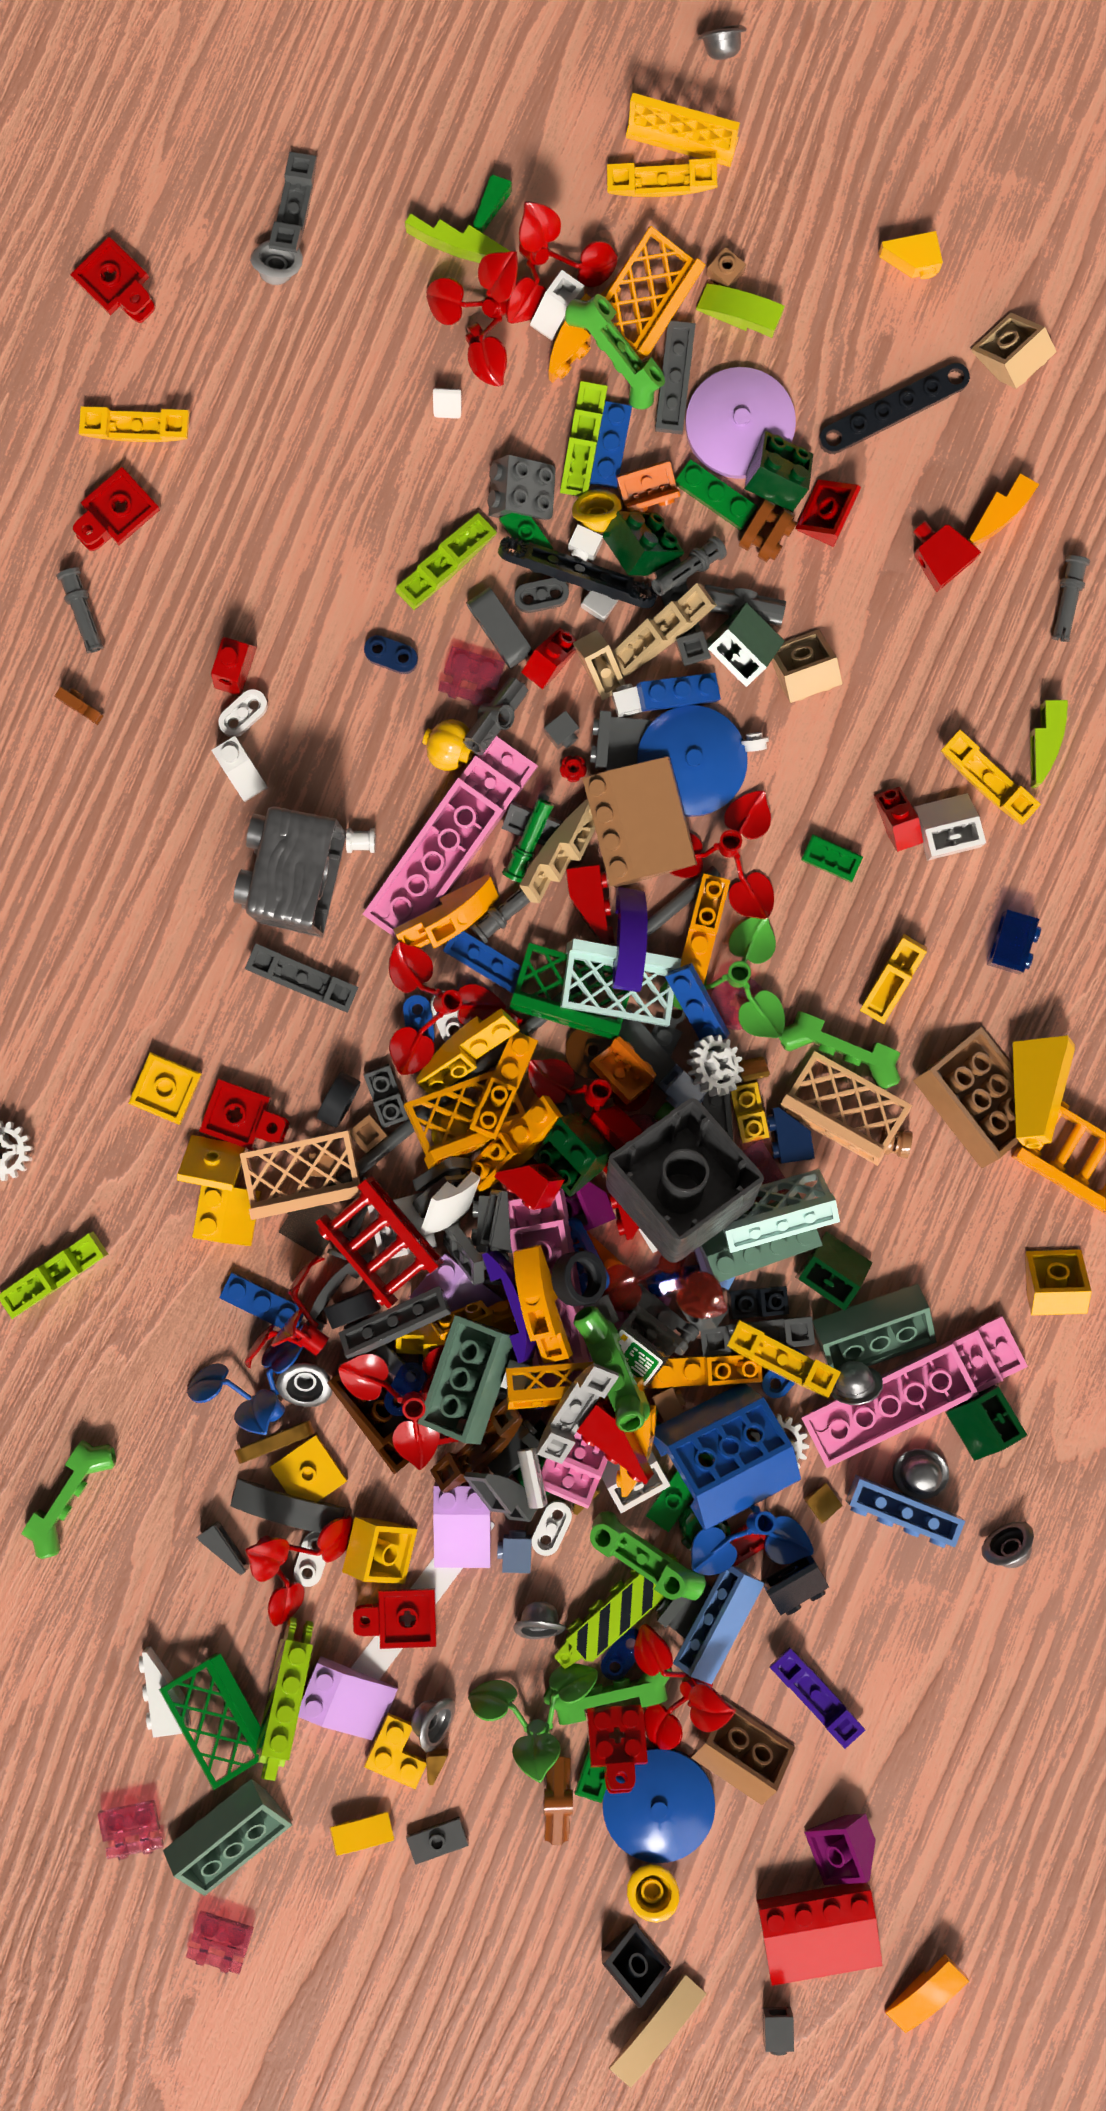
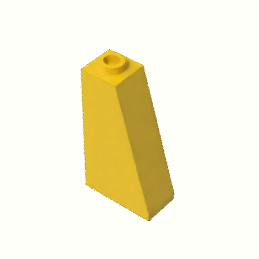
M1068 1035L1013 1042L1016 1138L1027 1148H1040L1043 1144L1052 1142L1075 1051V1044Z

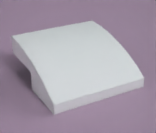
M471 1171L457 1188L446 1182L432 1197L420 1233L423 1235L432 1234L460 1220L469 1211L481 1177Z
M525 1448L517 1451L530 1509L543 1508L548 1505L536 1448Z

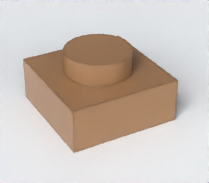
M370 1114L350 1130L351 1137L365 1153H368L388 1136Z

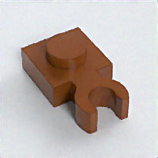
M60 687L54 695L60 702L96 725H99L104 717L100 712L82 701L84 696L73 688L66 691Z

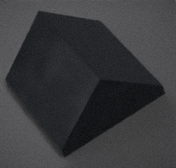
M632 1924L601 1950L602 1964L638 2008L644 2005L671 1968L636 1924Z

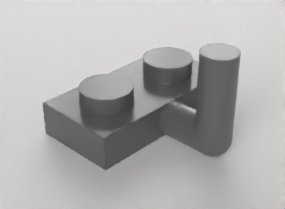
M550 785L543 786L537 799L541 798L548 801L553 793V788ZM512 801L501 829L522 837L534 807L532 809ZM549 816L537 843L544 846L564 821Z
M448 1157L413 1180L415 1191H426L444 1176L461 1174L468 1176L467 1172L472 1167L470 1159ZM475 1195L473 1197L472 1203L476 1201Z

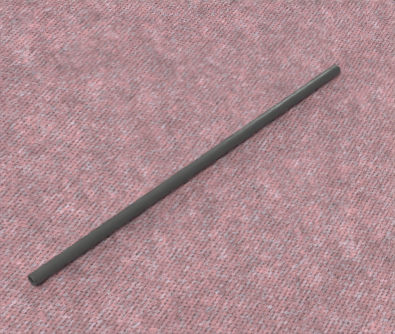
M711 866L704 872V874L721 877V874L714 866ZM703 874L648 919L647 938L697 897ZM588 969V970L585 971L582 975H583V976L586 975V974H587L588 972H590L591 970ZM593 973L585 978L588 986L597 980ZM578 985L570 989L571 996L581 991ZM562 991L552 1001L560 1002ZM531 1016L519 1026L520 1031L518 1032L530 1036L548 1020ZM509 1038L476 1062L477 1068L452 1085L487 1072L499 1062ZM448 1096L441 1097L438 1106L445 1107L453 1098ZM423 1106L416 1112V1116L428 1121L432 1109ZM409 1119L356 1162L359 1177L415 1132ZM348 1168L336 1179L341 1183L352 1182L351 1170ZM332 1182V1183L329 1184V1186H333V1185H337V1184H335L334 1182Z

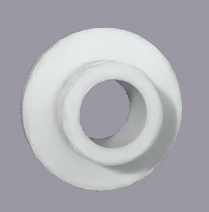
M762 732L746 734V739L741 741V744L745 746V752L767 749L766 742H769V737H763Z

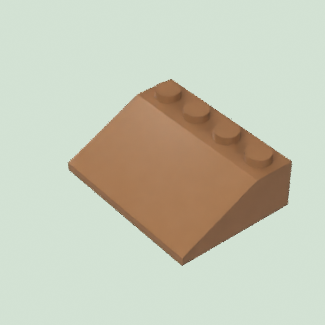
M670 757L608 770L582 778L610 886L621 887L697 865Z
M982 1026L913 1080L981 1169L999 1160L1019 1142L1016 1138L1014 1068Z

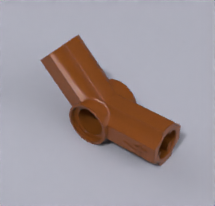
M559 1757L546 1773V1789H544L543 1801L545 1815L544 1836L545 1841L550 1842L552 1845H562L564 1842L569 1841L570 1816L573 1814V1789H571V1758Z

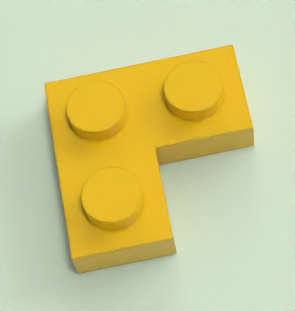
M387 1713L364 1762V1767L416 1789L425 1770L426 1760L403 1750L412 1731L411 1722Z

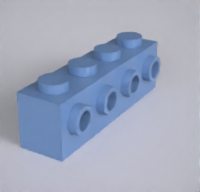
M855 1475L845 1500L851 1506L850 1510L857 1514L866 1516L867 1513L877 1516V1521L892 1527L895 1523L904 1527L903 1531L915 1537H919L920 1534L930 1537L929 1542L945 1548L946 1544L956 1547L965 1524V1520L956 1514L858 1475Z
M733 1565L725 1572L720 1573L673 1664L689 1676L712 1684L765 1583L749 1572Z

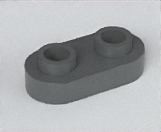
M556 578L526 583L517 588L514 595L515 605L524 613L557 608L567 602L569 588L566 582L559 581ZM558 590L560 596L553 598L550 596V592ZM525 596H532L533 602L526 604L523 601Z

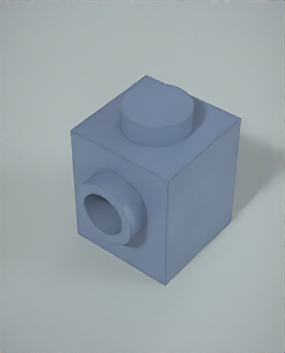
M677 1064L658 1084L668 1094L665 1099L675 1109L691 1098H695L702 1103L704 1095L707 1093L700 1092L701 1085H694V1079Z
M510 1530L509 1534H504L503 1542H498L497 1559H503L502 1573H531L532 1535H526L525 1530Z

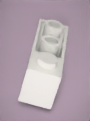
M146 1647L142 1652V1656H139V1669L141 1673H145L146 1684H143L142 1692L144 1701L149 1703L150 1712L146 1713L148 1730L152 1729L153 1738L182 1734L158 1690L174 1679L152 1647ZM178 1685L167 1691L173 1702L184 1703L185 1694ZM175 1706L179 1714H181L182 1708ZM186 1709L183 1721L188 1728L191 1727L189 1709Z

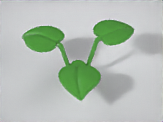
M751 917L738 925L729 939L730 952L734 956L743 957L742 960L734 962L729 967L726 975H723L711 984L706 985V977L704 986L706 990H710L728 981L735 988L743 987L749 1002L742 1004L739 1009L738 1020L741 1027L753 1036L779 1038L785 1026L783 1006L777 996L767 990L760 991L754 998L752 997L750 985L748 984L751 969L746 963L747 959L754 964H761L769 960L775 951L776 940L768 918L759 919ZM668 981L660 987V993L667 989ZM674 994L673 1006L683 1010Z
M577 1663L572 1664L566 1669L562 1666L556 1668L549 1678V1686L555 1692L551 1696L547 1722L536 1719L527 1724L517 1707L512 1704L517 1697V1690L512 1684L503 1680H492L480 1684L469 1694L468 1700L474 1714L485 1721L501 1719L507 1714L508 1708L514 1712L528 1736H523L516 1740L512 1748L513 1758L518 1767L527 1776L541 1783L546 1773L559 1758L561 1751L559 1741L550 1733V1730L554 1727L552 1722L556 1699L560 1697V1700L565 1704L580 1701L595 1685L598 1671L593 1667Z

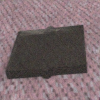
M324 1205L287 1212L288 1217L280 1228L279 1233L315 1255L321 1256L330 1240H326L319 1233V1226L316 1224V1221L325 1214L331 1220L338 1214Z

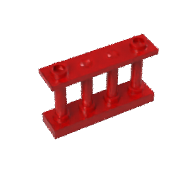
M371 1175L357 1186L360 1190V1196L332 1220L325 1214L316 1221V1224L319 1226L318 1231L322 1237L328 1241L331 1240L373 1290L372 1295L380 1305H385L389 1309L398 1301L393 1294L421 1270L427 1269L431 1274L444 1260ZM367 1204H372L379 1212L378 1218L349 1242L339 1228ZM391 1226L397 1234L396 1240L367 1263L357 1250L382 1228ZM409 1248L415 1255V1261L389 1283L385 1284L375 1271L400 1250Z

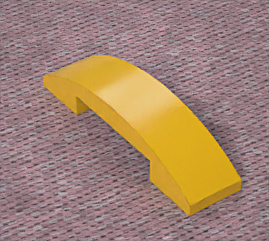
M717 158L691 159L689 164L635 167L634 163L607 164V192L609 194L631 197H667L693 194L717 188Z
M81 406L79 434L92 438L130 442L188 439L190 411L161 409V412L110 411L108 407Z
M958 730L940 751L980 793L1013 820L1023 825L1041 804L1022 786H1017L979 751L980 747L964 732Z
M739 1320L727 1347L802 1387L825 1397L830 1396L841 1373L840 1371L817 1359L813 1360L764 1335V1332Z

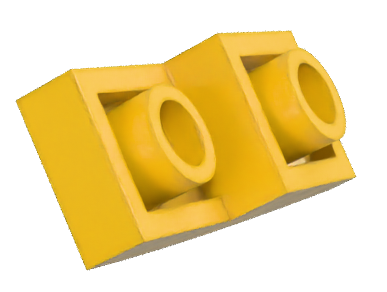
M753 1080L736 1084L737 1089L730 1091L742 1144L769 1138L757 1081Z
M386 1811L329 1827L336 1856L394 1841L389 1814Z

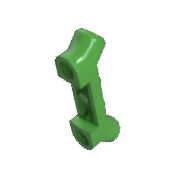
M597 294L589 301L573 299L568 303L565 312L567 324L587 329L596 340L597 346L608 355L615 369L622 373L629 382V404L633 408L644 410L653 405L655 391L665 384L663 372L653 358L650 357L645 362H642L611 320L617 312L604 296Z
M798 1011L793 1024L784 1027L783 1033L779 1037L784 1050L789 1052L813 1042L820 1045L818 1050L834 1056L835 1052L844 1055V1061L850 1064L860 1066L861 1063L868 1065L876 1085L882 1089L899 1084L901 1080L896 1068L900 1052L877 1042L873 1043L871 1050L868 1051L821 1031L825 1021L810 1014Z
M596 1306L583 1308L575 1315L573 1324L583 1336L593 1362L619 1374L618 1379L607 1394L615 1411L616 1425L624 1432L636 1431L644 1425L650 1415V1406L645 1393L639 1390L618 1342L621 1338L615 1325L611 1321L606 1320Z
M82 1440L69 1457L65 1466L74 1471L48 1513L41 1509L34 1512L21 1535L33 1541L36 1557L44 1559L59 1554L61 1546L56 1524L59 1520L64 1521L73 1507L69 1504L74 1496L80 1497L87 1487L88 1483L85 1479L88 1474L113 1469L116 1465L115 1450L109 1444L93 1447Z
M601 1512L594 1519L590 1541L593 1547L606 1557L613 1555L654 1583L656 1585L654 1590L670 1600L683 1597L695 1601L702 1595L706 1585L704 1575L685 1568L622 1525L613 1512Z
M643 1672L640 1679L630 1681V1678H620L613 1681L614 1685L602 1687V1684H595L583 1699L572 1704H565L558 1697L555 1704L558 1722L560 1725H568L586 1721L585 1709L636 1697L640 1698L642 1708L663 1703L669 1699L665 1685L670 1677H664L660 1672L655 1676H649ZM550 1686L543 1696L544 1703L549 1706L551 1696L555 1692Z

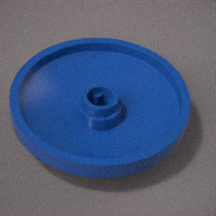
M697 705L676 707L657 717L646 729L637 751V764L670 757L684 815L687 817L711 814L728 804L743 784L748 761L745 746L741 744L743 738L735 725L723 714L711 708Z
M648 1747V1763L635 1765L636 1780L631 1792L610 1794L606 1789L602 1801L603 1816L611 1837L626 1853L645 1862L668 1863L689 1855L705 1840L714 1820L715 1797L707 1774L690 1756L676 1749L663 1750L658 1747ZM616 1776L617 1782H625L622 1776Z

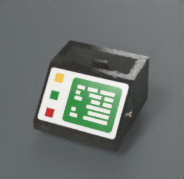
M637 1305L618 1330L621 1338L618 1342L634 1377H643L645 1391L683 1339L640 1305Z

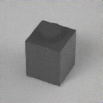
M763 2007V2043L766 2052L777 2056L786 2055L787 2052H794V2017L791 2007Z

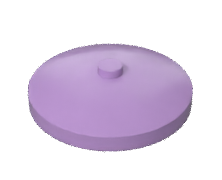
M747 367L724 369L703 381L691 397L685 419L687 440L697 459L711 471L736 479L746 478L747 469L765 431L781 436L784 440L792 443L796 427L794 406L784 387L767 373Z

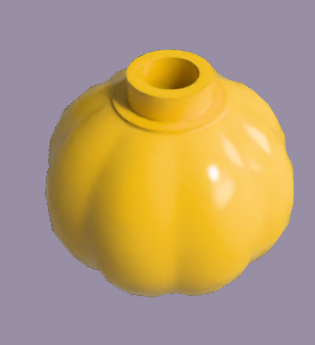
M448 719L438 723L433 729L428 728L426 730L422 743L426 745L427 757L434 767L443 771H452L459 769L463 763L469 764L474 752L463 743L465 736L470 731L465 723L459 720Z

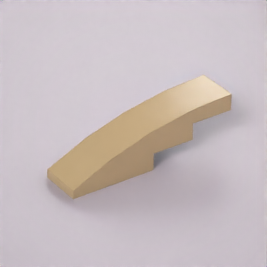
M696 583L678 601H671L653 619L647 618L612 652L619 670L624 676H628L674 643L677 638H680L717 606L702 584Z
M588 799L565 819L531 863L519 885L530 902L540 903L550 882L561 881L570 861L581 860L595 831Z
M682 1974L666 1998L662 1997L646 2021H642L608 2069L631 2088L667 2047L707 1993L688 1976Z

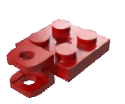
M110 237L70 274L72 279L110 316L121 307L132 320L142 323L155 311L153 301L142 286L149 278L148 274ZM107 271L109 273L117 272L113 281H105L106 277L104 274Z
M121 467L80 502L87 512L74 523L73 531L76 533L79 541L89 551L99 549L111 538L120 546L159 512L160 508L126 470ZM126 501L128 503L125 506L126 510L124 512H115V502L123 503Z
M218 1079L199 1132L253 1150L257 1138L273 1143L284 1142L290 1123L286 1118L267 1111L272 1098ZM236 1107H239L240 1113L243 1114L242 1119H237L233 1123L231 1121L232 1117L228 1113L230 1110H235ZM276 1124L277 1131L273 1134L271 1127Z
M435 1588L379 1590V1603L359 1605L353 1612V1632L359 1636L380 1635V1649L437 1646ZM405 1611H410V1614L416 1617V1620L411 1621V1626H405V1622L399 1619L400 1616L404 1615ZM366 1616L370 1619V1622L365 1624L360 1618Z
M626 1705L586 1709L590 1768L604 1767L605 1785L610 1794L631 1792L636 1780L635 1765L648 1763L643 1708L641 1705ZM614 1728H618L625 1735V1737L621 1738L619 1744L615 1743L613 1738H609V1733H613ZM616 1776H622L625 1782H617Z

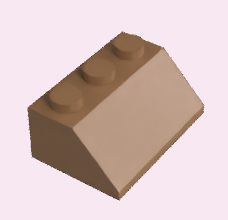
M728 1703L736 1709L733 1717L718 1730L703 1732L691 1758L763 1805L777 1792L795 1747Z

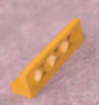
M594 1362L506 1368L508 1410L557 1406L572 1384L568 1377L574 1371L583 1372ZM545 1373H553L561 1379L555 1387L549 1388L539 1381ZM531 1374H539V1375L535 1378V1377H534L533 1375H531ZM524 1375L532 1383L526 1389L514 1390L512 1376ZM608 1395L605 1398H603L607 1402H610Z

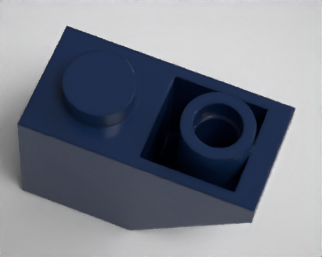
M779 1107L772 1108L771 1114L767 1115L769 1131H774L776 1142H771L773 1158H778L779 1164L815 1159L811 1131Z

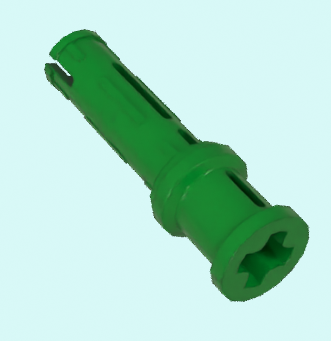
M541 798L537 799L519 844L515 845L511 850L513 855L508 867L502 871V874L507 878L521 883L530 862H533L535 859L534 850L554 807L549 801Z

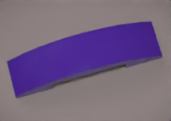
M617 887L615 914H618L617 956L613 963L612 988L640 992L647 949L648 917L645 892L641 890Z
M497 1250L484 1253L482 1257L490 1281L502 1280L519 1333L509 1336L517 1361L521 1363L534 1357L536 1340L530 1341L517 1292L514 1267Z
M790 1647L769 1666L782 1682L821 1721L844 1749L865 1731V1728L839 1698Z

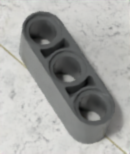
M490 587L466 602L469 610L510 669L533 654L530 645Z

